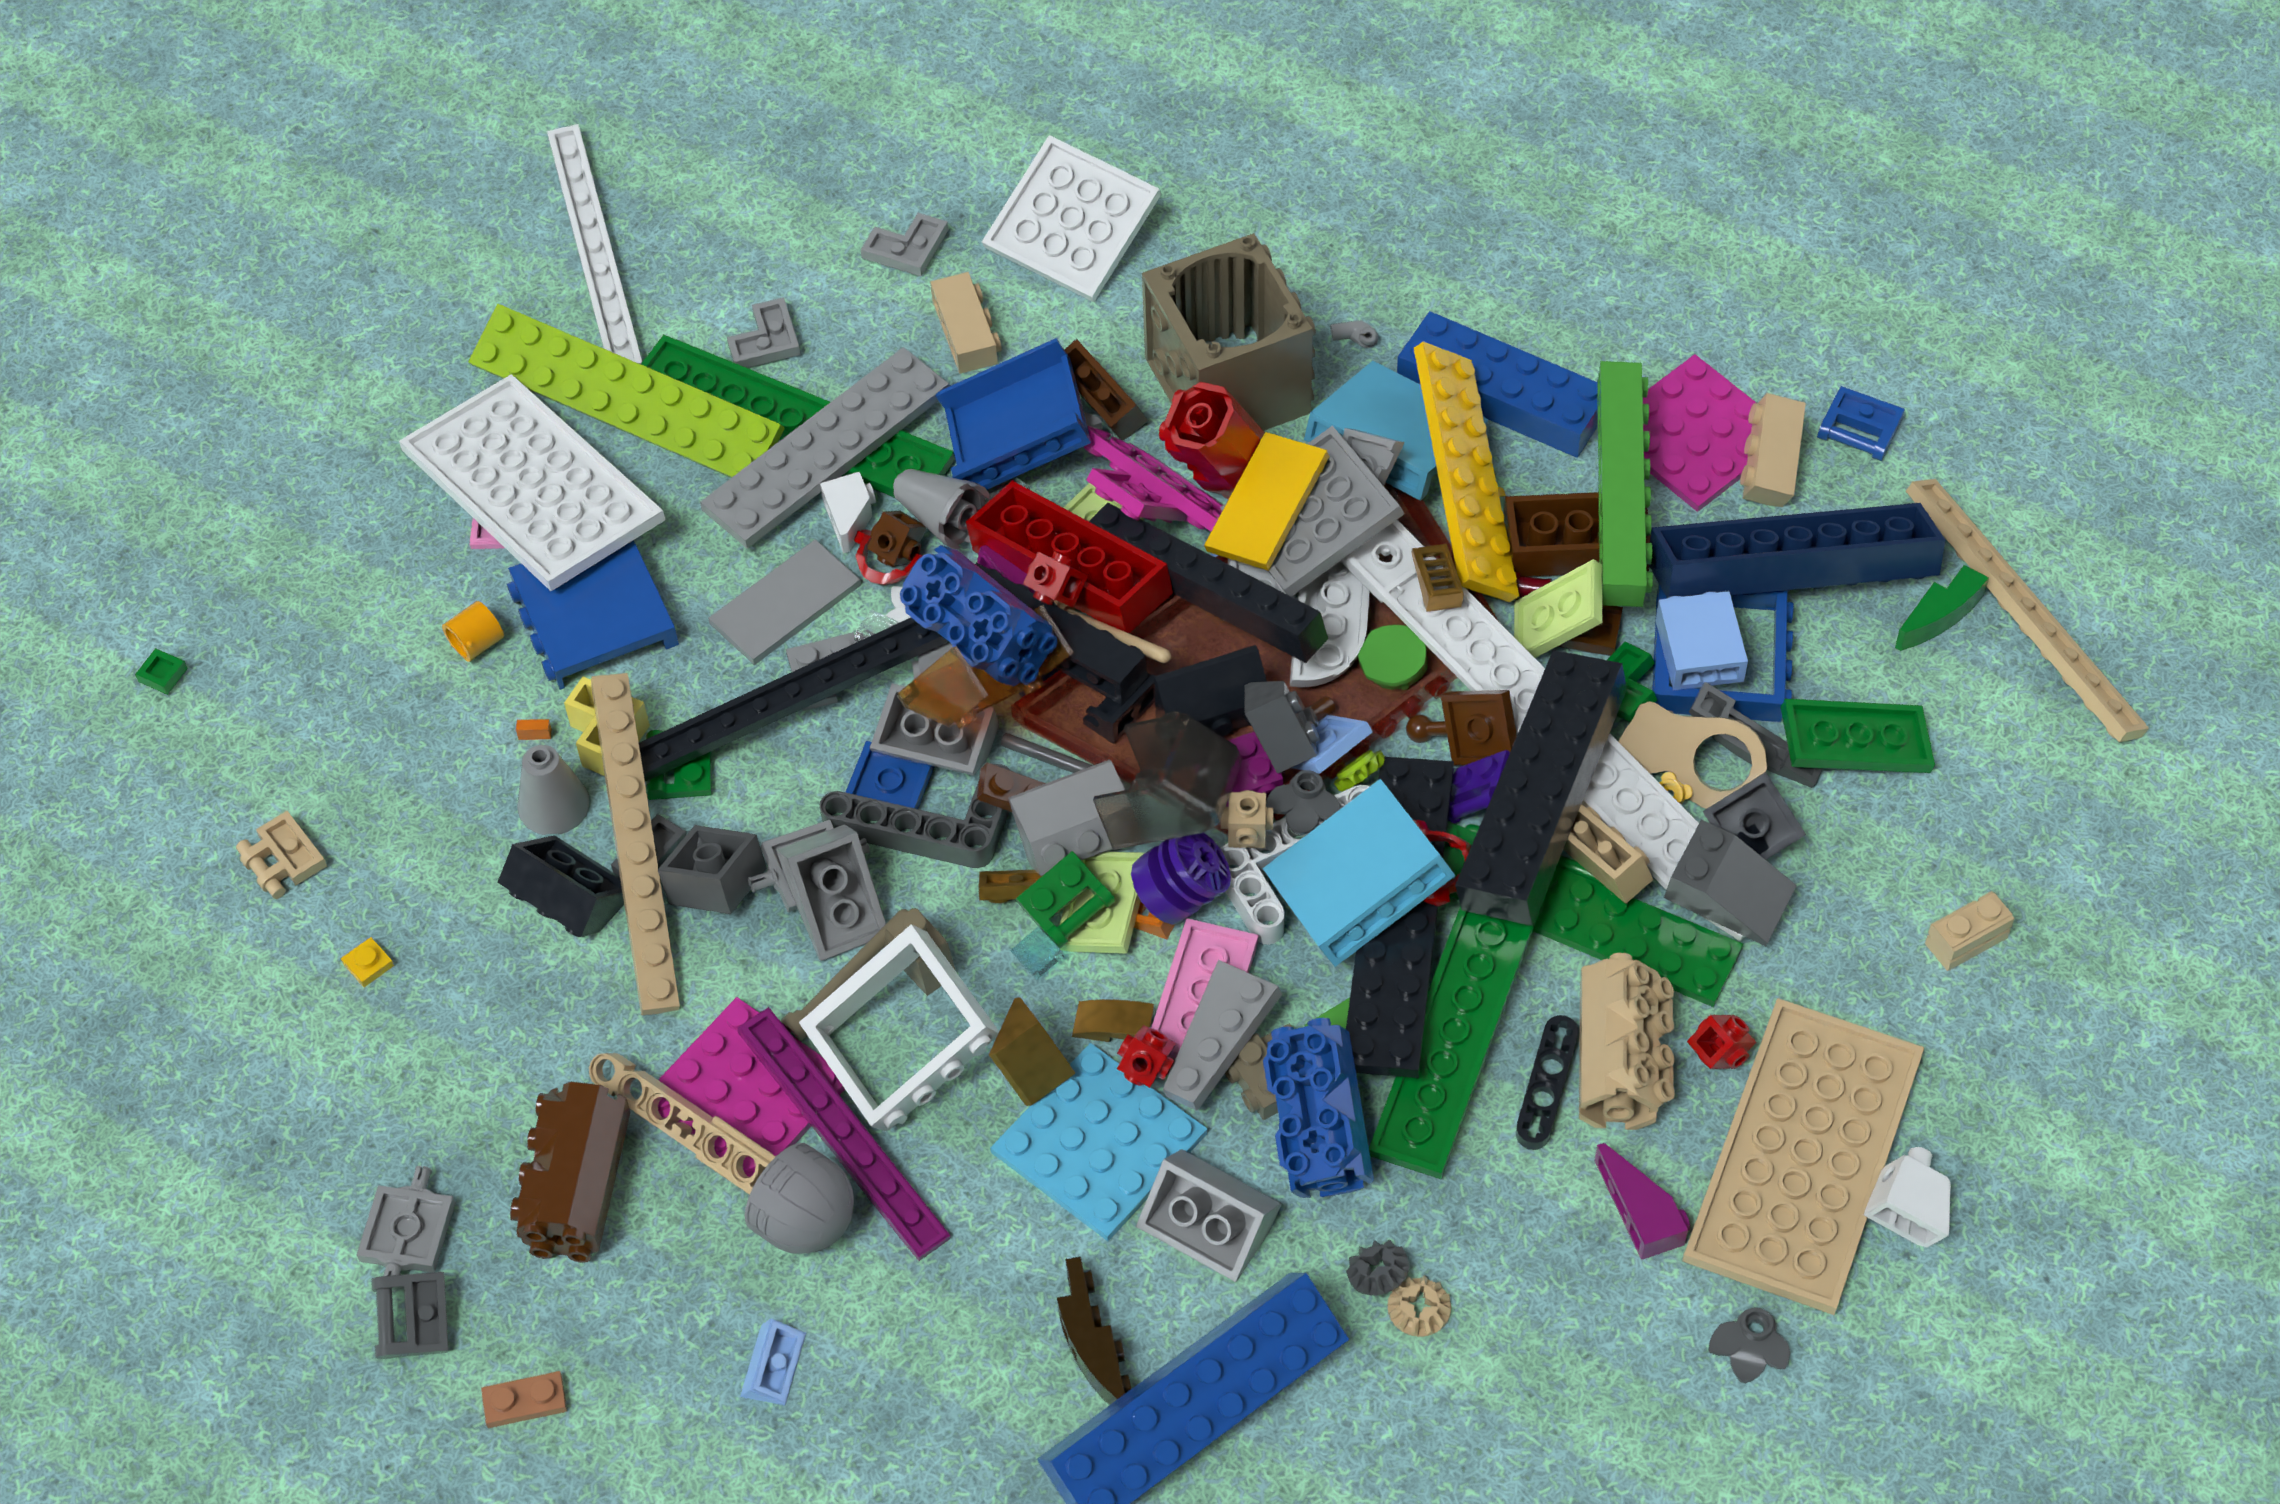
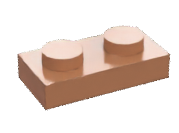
M561 1371L481 1387L487 1428L567 1412Z

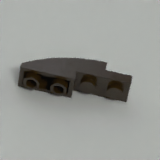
M1081 1256L1065 1259L1071 1295L1057 1297L1058 1314L1062 1330L1079 1369L1100 1397L1108 1405H1111L1131 1390L1129 1375H1121L1119 1363L1125 1362L1121 1338H1113L1111 1325L1102 1326L1098 1305H1090L1088 1294L1095 1293L1091 1269L1083 1270Z

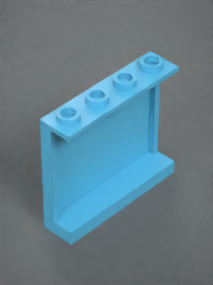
M1371 361L1310 412L1304 440L1309 443L1333 425L1342 437L1344 429L1349 428L1405 442L1385 483L1421 501L1428 494L1431 478L1437 473L1421 385L1375 361ZM1483 417L1484 423L1487 426L1488 419Z
M1381 779L1262 868L1334 967L1455 877V874Z

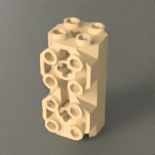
M1615 953L1610 956V959H1604L1581 968L1579 1119L1595 1128H1606V1122L1625 1123L1626 1130H1638L1656 1123L1658 1108L1665 1102L1672 1100L1675 1095L1672 1067L1674 1055L1668 1045H1661L1659 1041L1660 1037L1674 1029L1673 986L1666 977H1660L1656 970L1638 960H1633L1632 956L1627 953Z

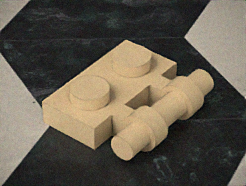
M288 811L283 812L256 829L261 841L252 846L245 839L236 846L237 851L241 855L240 861L248 870H253L257 876L258 885L263 891H268L274 899H279L286 892L281 884L284 878L289 876L293 883L298 885L327 867L323 856ZM272 854L278 862L268 867L264 860Z

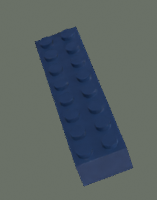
M1910 503L1651 527L1652 560L1651 564L1648 565L1667 598L1671 596L1685 597L1702 595L1706 592L1719 593L1727 591L1730 592V595H1755L1761 592H1788L1792 589H1821L1825 586L1834 585L1853 586L1866 582H1890L1897 579H1923L1928 576H1939L1946 539L1922 504Z

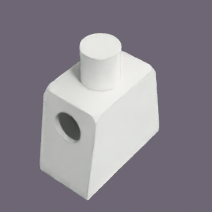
M1913 1147L1909 1150L1908 1156H1901L1881 1170L1866 1206L1864 1216L1909 1241L1928 1248L1949 1235L1950 1181L1945 1175L1930 1168L1932 1154L1929 1150Z

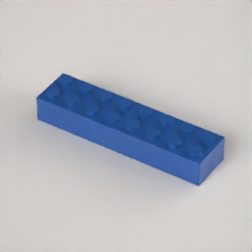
M1290 1272L1037 1458V1460L1066 1504H1130L1347 1342L1349 1338L1308 1274Z

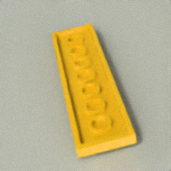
M1421 342L1414 347V353L1456 571L1461 586L1511 602L1519 597L1472 360L1429 343Z

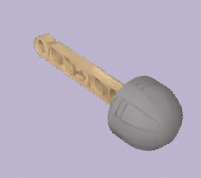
M603 1053L596 1055L592 1059L589 1066V1075L594 1084L608 1088V1094L611 1096L620 1094L626 1097L631 1110L694 1152L698 1160L749 1194L745 1208V1222L747 1227L778 1249L795 1254L824 1250L833 1245L844 1234L852 1218L854 1197L846 1174L832 1160L806 1143L791 1145L775 1156L719 1117H711L647 1072L634 1070L636 1065L622 1055ZM607 1060H610L614 1065L615 1072L611 1080H607L603 1075V1065ZM634 1079H638L642 1085V1094L637 1100L634 1099L630 1092V1086ZM663 1097L670 1104V1113L665 1119L658 1112V1104ZM680 1119L683 1121H693L692 1126L696 1129L695 1134H691L692 1128L688 1124L678 1121ZM719 1136L723 1137L727 1144V1150L723 1157H719L714 1150L715 1140ZM746 1156H751L756 1165L755 1173L751 1177H748L743 1171V1161Z

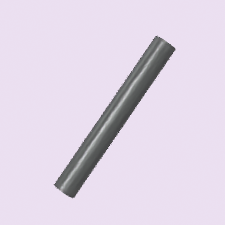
M1005 733L1001 739V746L1071 773L1094 766L1009 733Z

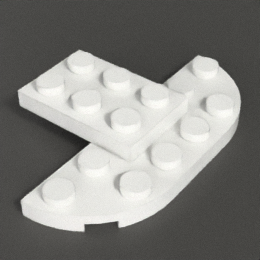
M1228 559L1229 565L1285 593L1269 571ZM1341 561L1291 596L1321 612L1328 640L1307 663L1292 656L1291 687L1317 686L1341 676L1353 665L1365 641L1370 591Z

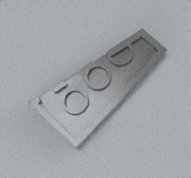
M1218 960L1163 1087L1166 1096L1198 1111L1281 997L1282 993L1279 986Z

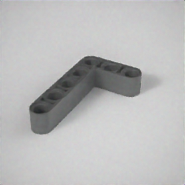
M993 764V765L1002 767V768H1004V769L1010 770V769H1009L1007 766H1005V765H1002V764ZM978 784L964 820L841 791L827 793L823 796L819 805L822 822L830 820L833 828L847 825L857 832L859 840L865 838L868 844L970 868H982L991 862L1010 812L977 800ZM836 813H843V814L838 815V816H832L833 814H836ZM987 815L992 816L990 818H982ZM870 821H877L873 824H867ZM905 829H912L909 832H901ZM940 837H946L944 840H936ZM975 845H980V846H982V847L976 848V849H975V848H970V847L975 846Z

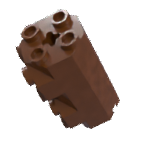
M568 1082L563 1085L561 1092L558 1091V1088H554L548 1094L540 1093L537 1097L536 1128H530L527 1139L528 1150L535 1151L534 1160L531 1163L523 1162L520 1166L519 1184L521 1185L519 1197L513 1198L510 1209L511 1220L518 1221L517 1237L521 1238L524 1244L530 1246L529 1253L537 1258L548 1259L553 1254L567 1255L569 1259L575 1262L586 1263L591 1260L592 1254L600 1249L631 1113L626 1097L617 1094V1099L615 1100L607 1096L609 1089L602 1085Z

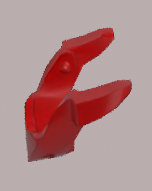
M868 529L857 531L853 541L859 543L860 547L855 557L861 574L872 583L888 585L906 579L916 561L923 556L916 554L911 563L903 570L895 568L890 573L871 569L867 562L869 551L867 547L871 540V531Z
M1413 820L1430 842L1447 841L1452 848L1460 849L1466 860L1472 846L1471 844L1449 833L1430 831L1425 821ZM1460 873L1429 895L1424 901L1436 906L1449 903V894L1457 892L1455 884Z

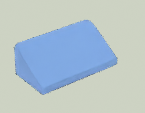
M772 1318L763 1323L758 1334L740 1397L785 1406L806 1333Z

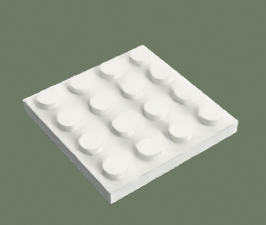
M1049 135L984 237L982 244L984 248L1095 302L1158 201L1161 192L1159 188Z

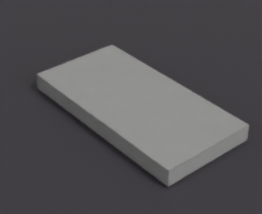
M813 540L708 618L709 624L755 665L860 587L861 582L855 574L817 540Z

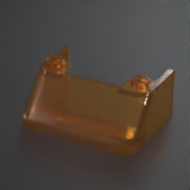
M1041 605L1034 612L1052 625V634L1057 637V645L1045 658L1033 682L1028 685L1020 682L1015 686L1000 683L984 670L971 667L957 646H955L897 694V697L905 708L949 728L956 725L960 730L978 718L976 714L1022 691L1026 695H1030L1045 684L1042 678L1074 652L1044 606Z

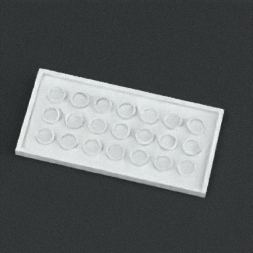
M512 374L399 440L402 451L550 591L665 521L664 512L657 504Z

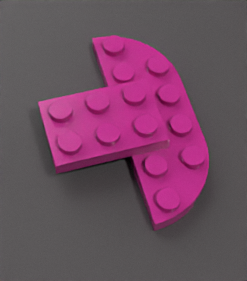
M1087 425L1091 443L1084 446V449L1098 457L1103 455L1111 461L1109 466L1114 469L1092 468L1086 481L1096 487L1095 493L1111 502L1115 500L1122 505L1121 511L1135 520H1139L1142 517L1153 522L1157 519L1172 523L1173 520L1188 521L1199 529L1204 530L1206 528L1212 531L1222 513L1220 507L1223 504L1144 450L1115 437H1111L1109 440L1110 433Z

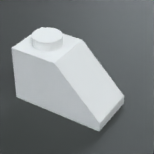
M860 472L820 483L823 503L843 554L850 552L856 543L853 540L857 531L865 529L872 517L871 504L876 503L871 484H864Z

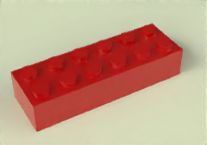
M1013 480L966 521L974 552L979 554L980 547L987 545L1026 574L1029 565L1034 561L1038 552L1051 557L1055 551L1072 559L1073 562L1070 567L1088 575L1074 607L1092 618L1124 632L1130 633L1173 593L1167 563Z

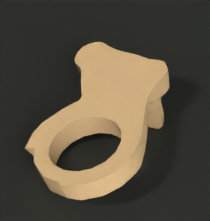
M1651 701L1639 705L1634 718L1618 741L1650 774L1664 771L1675 773L1678 781L1683 785L1688 784L1692 787L1693 794L1689 799L1705 809L1762 775L1767 770L1765 746L1758 734L1745 723L1739 720L1718 717L1680 716ZM1728 734L1735 736L1747 746L1751 754L1752 767L1750 774L1742 784L1734 788L1718 789L1711 787L1701 779L1696 770L1695 755L1697 748L1703 740L1713 735Z

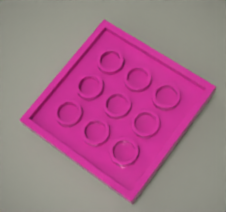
M1696 354L1648 389L1647 398H1643V404H1649L1648 425H1643V431H1649L1650 433L1649 451L1644 452V458L1650 459V474L1695 511L1699 512L1740 480L1741 473L1748 460V455L1744 453V448L1752 430V424L1748 422L1749 413L1752 405L1756 402Z
M736 997L658 1080L711 1117H719L777 1156L789 1146L796 1144L809 1130L811 1125L738 1034V1027L759 1014V1012ZM793 1037L840 1096L845 1088L825 1059ZM663 1097L659 1101L658 1112L665 1119L670 1113V1104ZM681 1119L678 1121L688 1124L692 1128L691 1134H695L696 1129L692 1126L693 1121H683ZM721 1136L717 1137L714 1143V1150L719 1157H723L727 1150L726 1141ZM746 1156L743 1161V1171L748 1177H751L755 1173L756 1165L751 1156Z

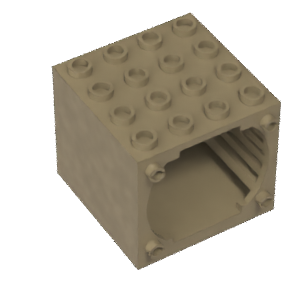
M1255 233L1142 273L1145 359L1171 404L1173 395L1177 390H1187L1199 382H1205L1225 387L1263 431L1310 414L1311 401L1314 400L1312 380L1315 379V373L1312 367V358L1315 357L1313 336L1316 335L1315 325L1310 316L1305 317L1297 294L1289 291L1283 271L1280 268H1275L1267 245H1261ZM1251 326L1257 335V342L1248 345L1221 347L1218 342H1215L1218 337L1229 339V333L1232 332L1237 339H1244V328Z

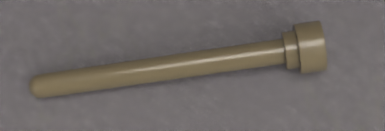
M899 910L801 1011L788 1012L780 1020L789 1033L792 1031L796 1039L801 1042L808 1036L799 1022L885 947L886 927L908 912V910Z

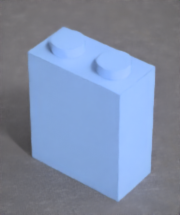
M1729 591L1719 593L1706 592L1702 595L1685 597L1671 596L1658 601L1656 624L1673 690L1701 687L1704 682L1711 686L1744 682L1748 660Z

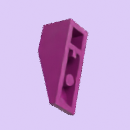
M1607 1144L1597 1145L1594 1161L1640 1259L1644 1260L1684 1246L1687 1233L1690 1231V1223L1686 1212L1682 1208H1677L1671 1195Z

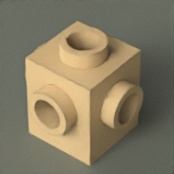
M1249 790L1229 792V807H1221V829H1228V847L1265 848L1266 830H1273V808H1266V793H1256Z

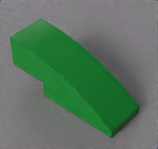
M1963 565L1947 588L1934 582L1899 629L1895 648L1902 651L1920 645L1957 624L1983 598L1989 577Z

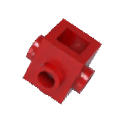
M1054 551L1052 556L1049 557L1038 552L1034 561L1028 567L1023 585L1035 590L1033 597L1052 606L1055 600L1074 607L1088 575L1070 567L1073 560Z
M1710 1015L1700 1023L1695 1033L1687 1040V1043L1698 1054L1700 1060L1710 1069H1736L1748 1059V1051L1756 1044V1041L1748 1033V1025L1738 1016Z
M1143 1025L1134 1037L1128 1034L1121 1044L1117 1054L1123 1058L1117 1069L1123 1072L1124 1077L1131 1083L1139 1086L1146 1085L1150 1088L1157 1078L1164 1080L1175 1061L1169 1056L1176 1043L1168 1039L1160 1031Z

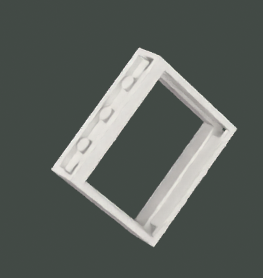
M912 924L799 1022L871 1127L883 1131L890 1130L897 1123L903 1125L907 1120V1115L917 1106L926 1104L935 1096V1090L946 1081H951L963 1072L964 1065L972 1058L987 1052L986 1046L999 1033V1030L927 931ZM921 956L971 1026L878 1106L829 1035Z

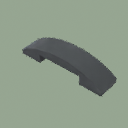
M1707 682L1702 684L1689 710L1691 716L1727 718L1745 723L1758 734L1765 746L1767 771L1811 788L1816 784L1823 768L1792 767L1787 741L1733 709L1736 700ZM1728 734L1711 736L1726 749L1752 764L1751 754L1747 746L1737 737Z

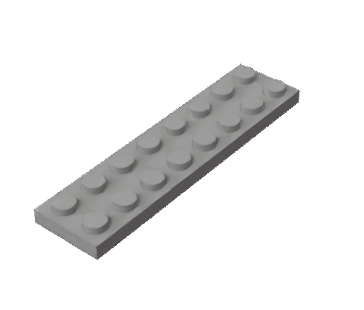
M901 348L700 501L702 511L748 549L821 492L820 483L841 477L938 402L935 395L940 390L949 387V383L907 349Z

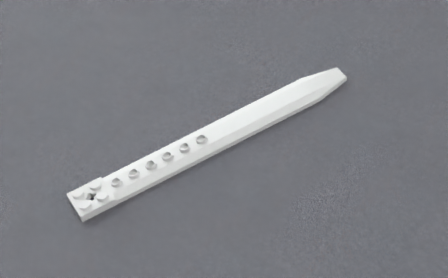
M1395 520L1343 558L1341 562L1381 603L1384 602L1470 691H1510L1516 733L1518 735L1545 668L1464 587H1462L1464 596L1461 607L1426 612L1411 553L1412 548L1424 546L1398 520ZM1382 553L1384 556L1391 554L1393 557L1391 562H1382L1379 560L1378 554ZM1432 556V557H1425V558H1423V559H1424V561H1426V560H1433V559H1436V558H1435L1434 556ZM1443 565L1426 568L1427 570L1442 569ZM1446 576L1430 577L1431 580L1446 578ZM1440 586L1433 588L1434 590L1446 589L1448 588V586ZM1609 734L1582 805L1586 808L1588 806L1591 807L1609 828L1611 826L1615 827L1633 848L1635 846L1640 848L1650 861L1647 867L1651 875L1667 889L1670 878L1699 823ZM1705 918L1737 940L1741 941L1745 938V936Z

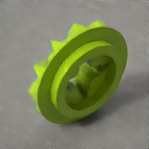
M1372 750L1367 751L1342 768L1336 774L1338 779L1333 784L1338 791H1345L1359 784L1383 765L1385 761L1384 754L1381 750L1375 753Z

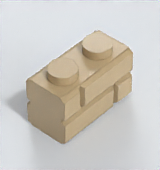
M1990 891L1979 897L1978 901H1972L1932 923L1925 945L1943 967L1949 971L2007 939L2014 922V917L1999 897Z

